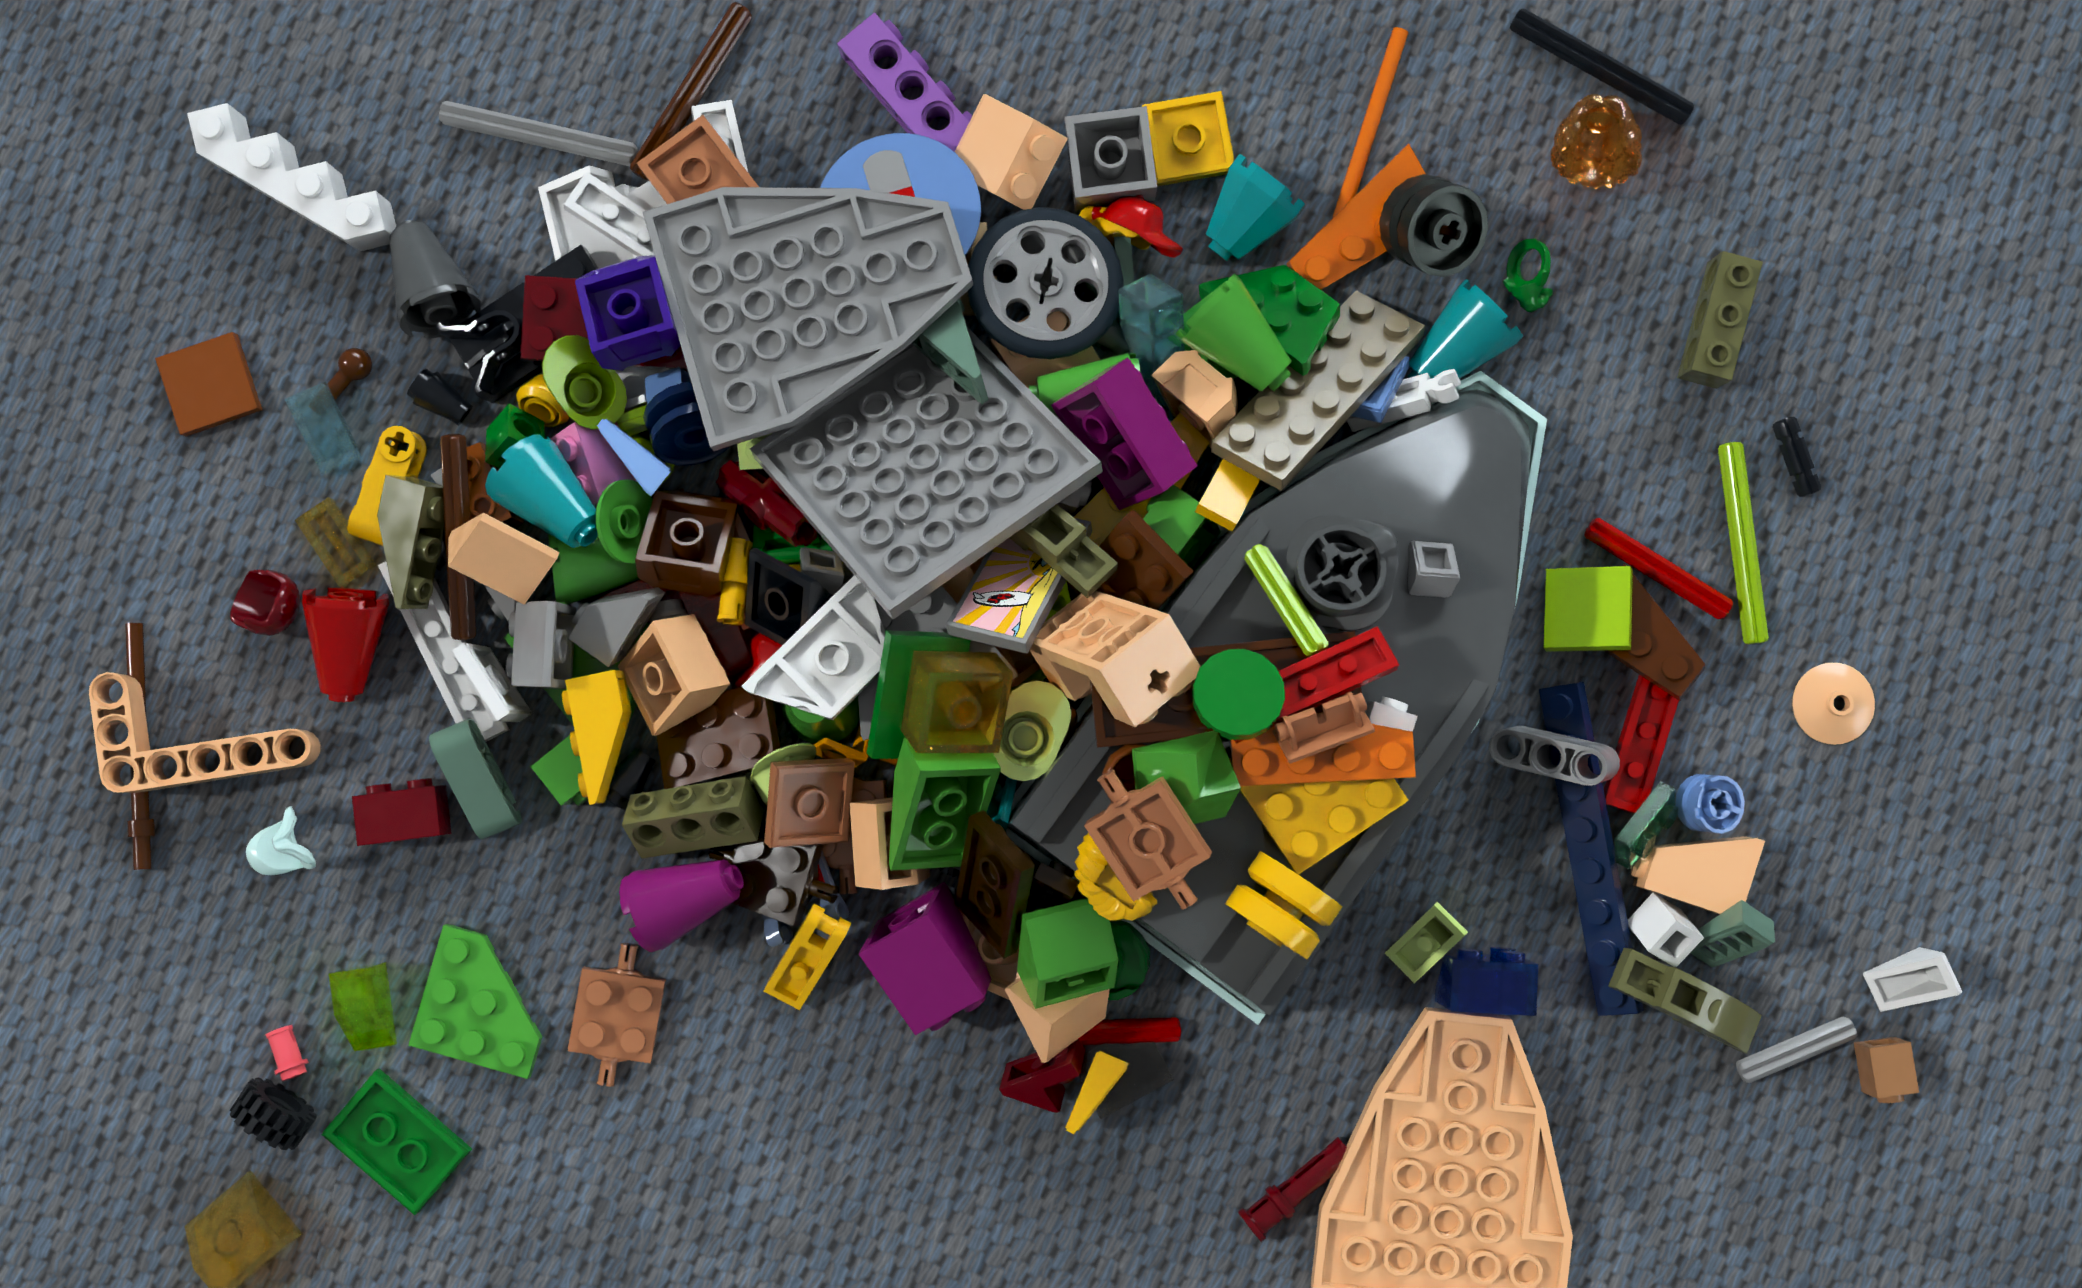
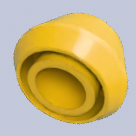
M543 374L537 375L517 391L516 399L519 409L544 421L545 427L558 426L568 421L569 416L549 391L543 379Z

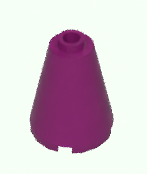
M724 859L635 870L630 875L624 876L621 880L619 890L620 904L623 916L631 913L636 925L629 928L633 938L645 950L655 952L665 949L740 897V889L743 888L744 882L739 868L736 865H731Z

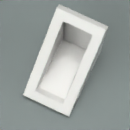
M1919 947L1863 973L1880 1012L1957 996L1962 993L1945 953Z

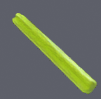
M1729 442L1720 445L1718 453L1742 636L1745 644L1764 643L1768 641L1769 637L1744 447L1741 442Z

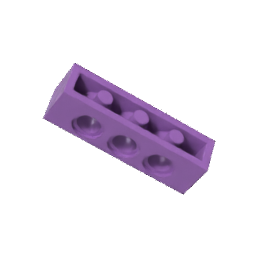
M874 12L837 43L841 57L906 133L929 137L955 152L972 115L968 111L962 114L952 103L956 99L946 84L941 80L935 83L926 73L929 67L922 56L916 50L909 53L901 43L903 36L890 20L883 22ZM890 56L897 60L896 64L889 69H882L877 66L878 61L883 57ZM909 87H919L923 90V94L914 100H909L902 96ZM936 117H944L950 121L949 125L943 130H933L928 126L930 121Z

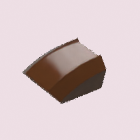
M656 490L635 557L638 578L653 588L659 587L701 594L704 597L720 592L728 564L739 503L723 497L680 490Z

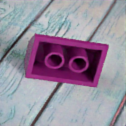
M1129 357L1105 369L1051 404L1061 422L1101 461L1103 472L1097 475L1119 511L1166 491L1198 466L1192 458L1188 446L1176 433L1167 418L1165 410L1157 403L1145 384L1142 374L1134 367Z

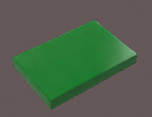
M886 630L867 754L872 759H898L904 738L955 736L971 640L948 635L947 632Z
M380 1068L374 1071L321 1134L413 1215L421 1211L472 1150L469 1145Z

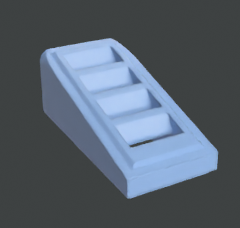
M602 419L597 425L600 433L643 490L652 496L671 472V467L609 419Z

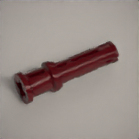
M1339 1137L1335 1138L1324 1150L1315 1155L1278 1187L1275 1184L1272 1187L1269 1185L1265 1189L1266 1194L1247 1210L1241 1208L1238 1211L1260 1242L1266 1239L1265 1234L1284 1218L1290 1220L1294 1216L1293 1213L1296 1212L1294 1208L1333 1176L1347 1149Z

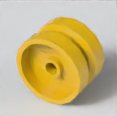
M1260 851L1248 868L1251 879L1268 891L1262 896L1246 885H1237L1225 905L1247 919L1248 922L1246 924L1279 947L1284 944L1308 960L1320 940L1315 931L1299 920L1305 915L1321 926H1330L1343 906L1291 869Z

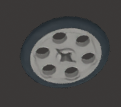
M1040 207L1021 210L1002 218L985 232L975 246L968 264L973 280V286L968 290L970 306L979 324L992 339L1002 346L1029 358L1056 359L1069 357L1088 349L1109 330L1116 320L1123 301L1124 279L1120 260L1112 244L1090 222L1081 216L1062 209ZM1028 235L1038 236L1044 243V249L1038 254H1029L1021 247L1022 239ZM1067 245H1077L1084 251L1085 258L1076 264L1069 263L1062 257V249ZM1051 262L1049 276H1051L1050 281L1054 285H1051L1048 291H1046L1043 304H1039L1042 290H1040V283L1037 281H1040L1043 275H1045L1047 264ZM1001 264H1008L1015 269L1016 279L1010 283L998 282L993 275L994 268ZM1080 283H1090L1096 288L1098 296L1094 301L1083 302L1076 297L1075 287ZM1015 302L1026 305L1029 309V317L1022 322L1010 320L1005 311L1008 305ZM1058 311L1066 314L1070 320V326L1066 330L1059 332L1052 330L1048 326L1046 319L1049 314Z

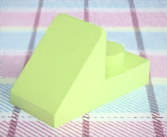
M1436 902L1385 954L1415 984L1468 931Z

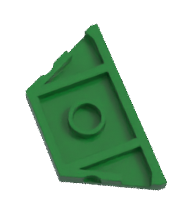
M1287 265L1237 275L1244 283L1292 362L1289 366L1302 376L1306 375L1311 368V359L1316 350L1321 351L1327 340V333L1334 328L1340 318V304ZM1230 277L1200 284V298L1204 299L1224 282L1228 281Z

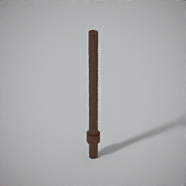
M143 623L125 624L127 675L135 678L140 683L146 713ZM130 765V781H132L134 771ZM149 791L131 793L132 820L127 821L128 837H132L133 870L151 869L150 836H155L154 819H150Z

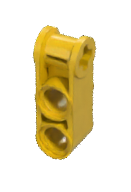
M392 426L382 432L371 464L364 475L357 503L349 516L347 530L350 535L383 546L377 514L385 475L419 477L427 453L426 442L422 436L403 426ZM400 442L408 443L409 447L407 451L397 450L398 444Z

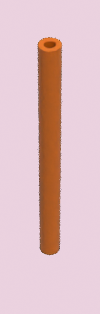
M1394 27L1332 218L1357 194L1408 36V31L1403 28Z

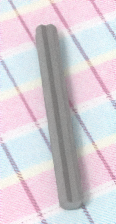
M444 101L440 106L439 120L444 125L626 166H630L638 151L633 142L450 101Z

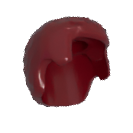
M274 570L249 571L235 596L230 611L231 621L237 626L255 634L267 636L280 634L292 624L300 609V595L296 583L287 575Z

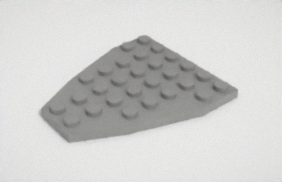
M722 187L643 212L708 442L713 451L796 426L903 351L973 286V280L949 203L945 201L857 188Z

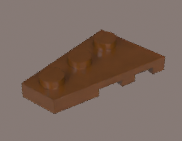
M1633 574L1631 650L1604 651L1681 701L1705 670L1706 664Z

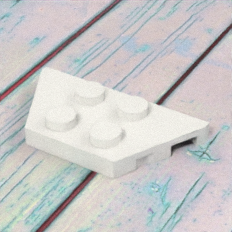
M854 575L742 687L748 693L834 720L879 675L886 632L874 597Z

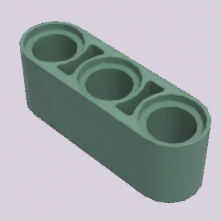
M468 718L429 735L432 752L479 839H486L522 823L520 810L515 811L513 804L516 803L515 798L473 719Z

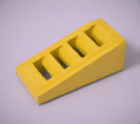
M1101 1050L1096 1052L1066 1124V1131L1075 1134L1083 1127L1126 1072L1130 1064L1129 1062Z

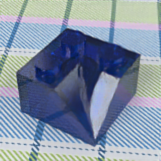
M1490 947V954H1483L1482 950L1457 949V956L1444 955L1435 989V1002L1451 1012L1536 1016L1539 964L1525 959L1526 953L1516 952L1514 948Z

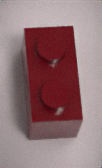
M432 778L407 781V789L392 791L391 783L366 786V795L352 796L357 846L452 834L446 785L433 786Z

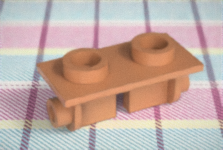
M1348 692L1345 696L1323 703V712L1319 714L1312 707L1288 717H1281L1282 722L1274 725L1275 730H1273V734L1289 764L1374 733L1375 728L1365 713L1367 704L1362 693L1353 695L1352 692Z

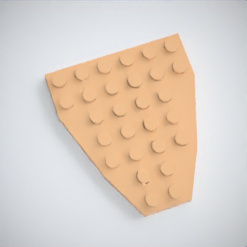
M1425 1007L1375 1083L1346 1145L1347 1149L1321 1199L1318 1212L1311 1288H1567L1573 1240L1572 1229L1545 1106L1513 1020L1506 1015Z

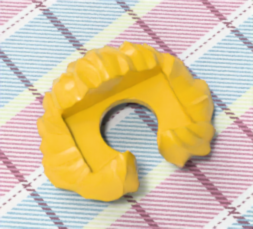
M1087 833L1083 837V842L1077 847L1079 856L1075 860V864L1078 870L1075 871L1074 875L1080 881L1077 886L1079 891L1088 898L1089 904L1093 905V910L1110 921L1122 919L1133 921L1149 914L1157 904V899L1153 893L1149 892L1133 902L1089 833Z

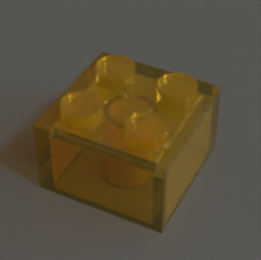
M914 651L901 726L902 733L916 753H999L1013 672L996 652Z

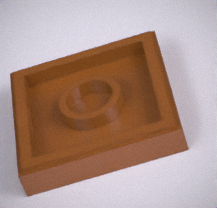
M234 332L155 358L180 435L186 437L262 411L238 334Z

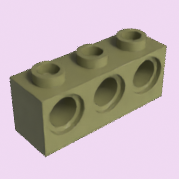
M1722 251L1707 262L1677 376L1678 379L1715 389L1732 381L1763 264L1762 261Z
M743 776L632 794L628 801L622 827L641 859L758 841L764 809L748 778Z

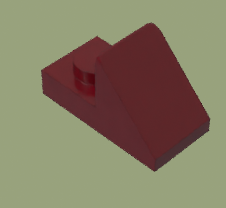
M1077 1039L1047 1063L1041 1062L1037 1052L1006 1063L999 1090L1003 1096L1058 1113L1061 1110L1065 1094L1063 1084L1069 1083L1077 1076H1080L1086 1049L1080 1040Z

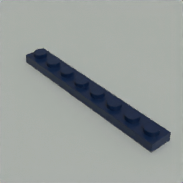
M1584 682L1539 689L1546 731L1595 742ZM1550 745L1552 764L1558 766L1561 761L1560 751L1556 746ZM1591 754L1588 758V767L1592 773L1600 775L1598 757ZM1555 778L1598 1016L1639 1014L1644 1011L1642 1002L1608 987L1623 948L1633 949L1603 784L1586 786Z

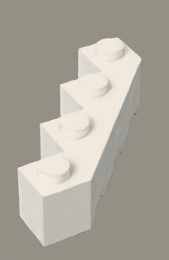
M228 103L187 113L196 152L215 166L359 251L390 244V234L396 228L392 206L376 190L348 197L343 175L325 161L299 168L295 148L290 142L277 132L250 138L246 117Z

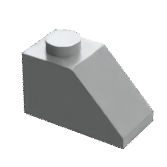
M658 587L606 596L591 604L586 602L578 609L572 619L575 627L568 639L607 667H610L623 660L631 650L665 592Z

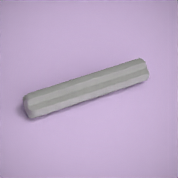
M1840 1017L1736 1062V1069L1743 1081L1752 1083L1854 1040L1857 1037V1031L1849 1018Z

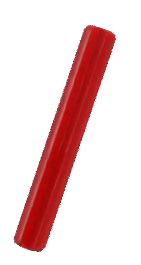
M1601 518L1593 519L1586 528L1584 535L1587 539L1714 618L1724 619L1733 606L1732 599Z

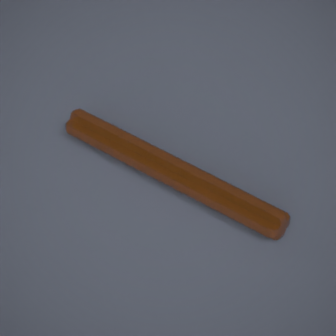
M737 2L730 5L630 164V169L638 177L648 181L636 163L682 130L692 114L691 106H696L747 27L752 19V15L745 6Z
M447 434L441 436L440 446L450 629L452 639L469 640L476 636L474 579L448 567V538L452 530L470 521L467 444L465 435Z

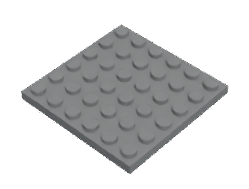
M968 327L969 336L989 399L983 405L913 344H910L903 351L796 426L774 432L750 448L754 459L892 619L898 617L1103 472L1101 461Z

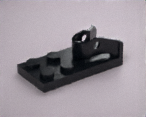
M579 245L534 276L579 278L599 268L587 248ZM525 281L459 325L447 326L441 322L436 325L439 333L451 340L476 382L474 387L476 395L490 403L496 402L542 372L543 361L521 359Z

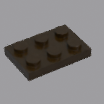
M982 810L969 816L955 904L1005 959L1018 951L1022 914L1026 912L1035 865L1026 852L1021 851L1007 836L1004 828L1000 824L995 823Z

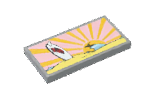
M1076 519L1086 527V536L1089 538L1092 533L1091 522ZM1008 538L985 555L946 623L948 635L1028 654L1066 579L1030 548L1025 552L1012 539Z

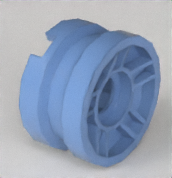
M1695 774L1688 777L1680 785L1676 794L1675 807L1679 819L1687 828L1693 831L1724 834L1733 830L1740 823L1744 813L1745 801L1741 788L1730 777Z

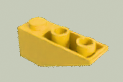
M610 670L565 680L567 690L562 691L563 707L567 715H572L575 730L570 732L571 748L575 756H580L583 771L578 774L579 789L583 798L588 797L589 805L601 804L606 801L632 713L624 671Z

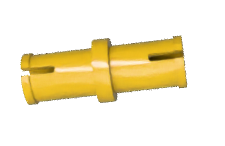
M732 538L728 564L721 589L719 613L717 615V621L720 623L724 622L723 624L742 625L744 623L749 550L753 546V543L746 541V539Z

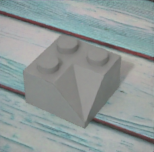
M1147 106L1065 117L1069 172L1075 211L1083 210L1088 206L1108 207L1119 198L1142 195L1147 201H1155L1157 180Z

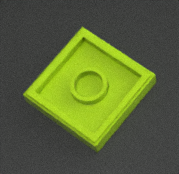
M1631 566L1546 569L1545 651L1631 650L1633 578Z

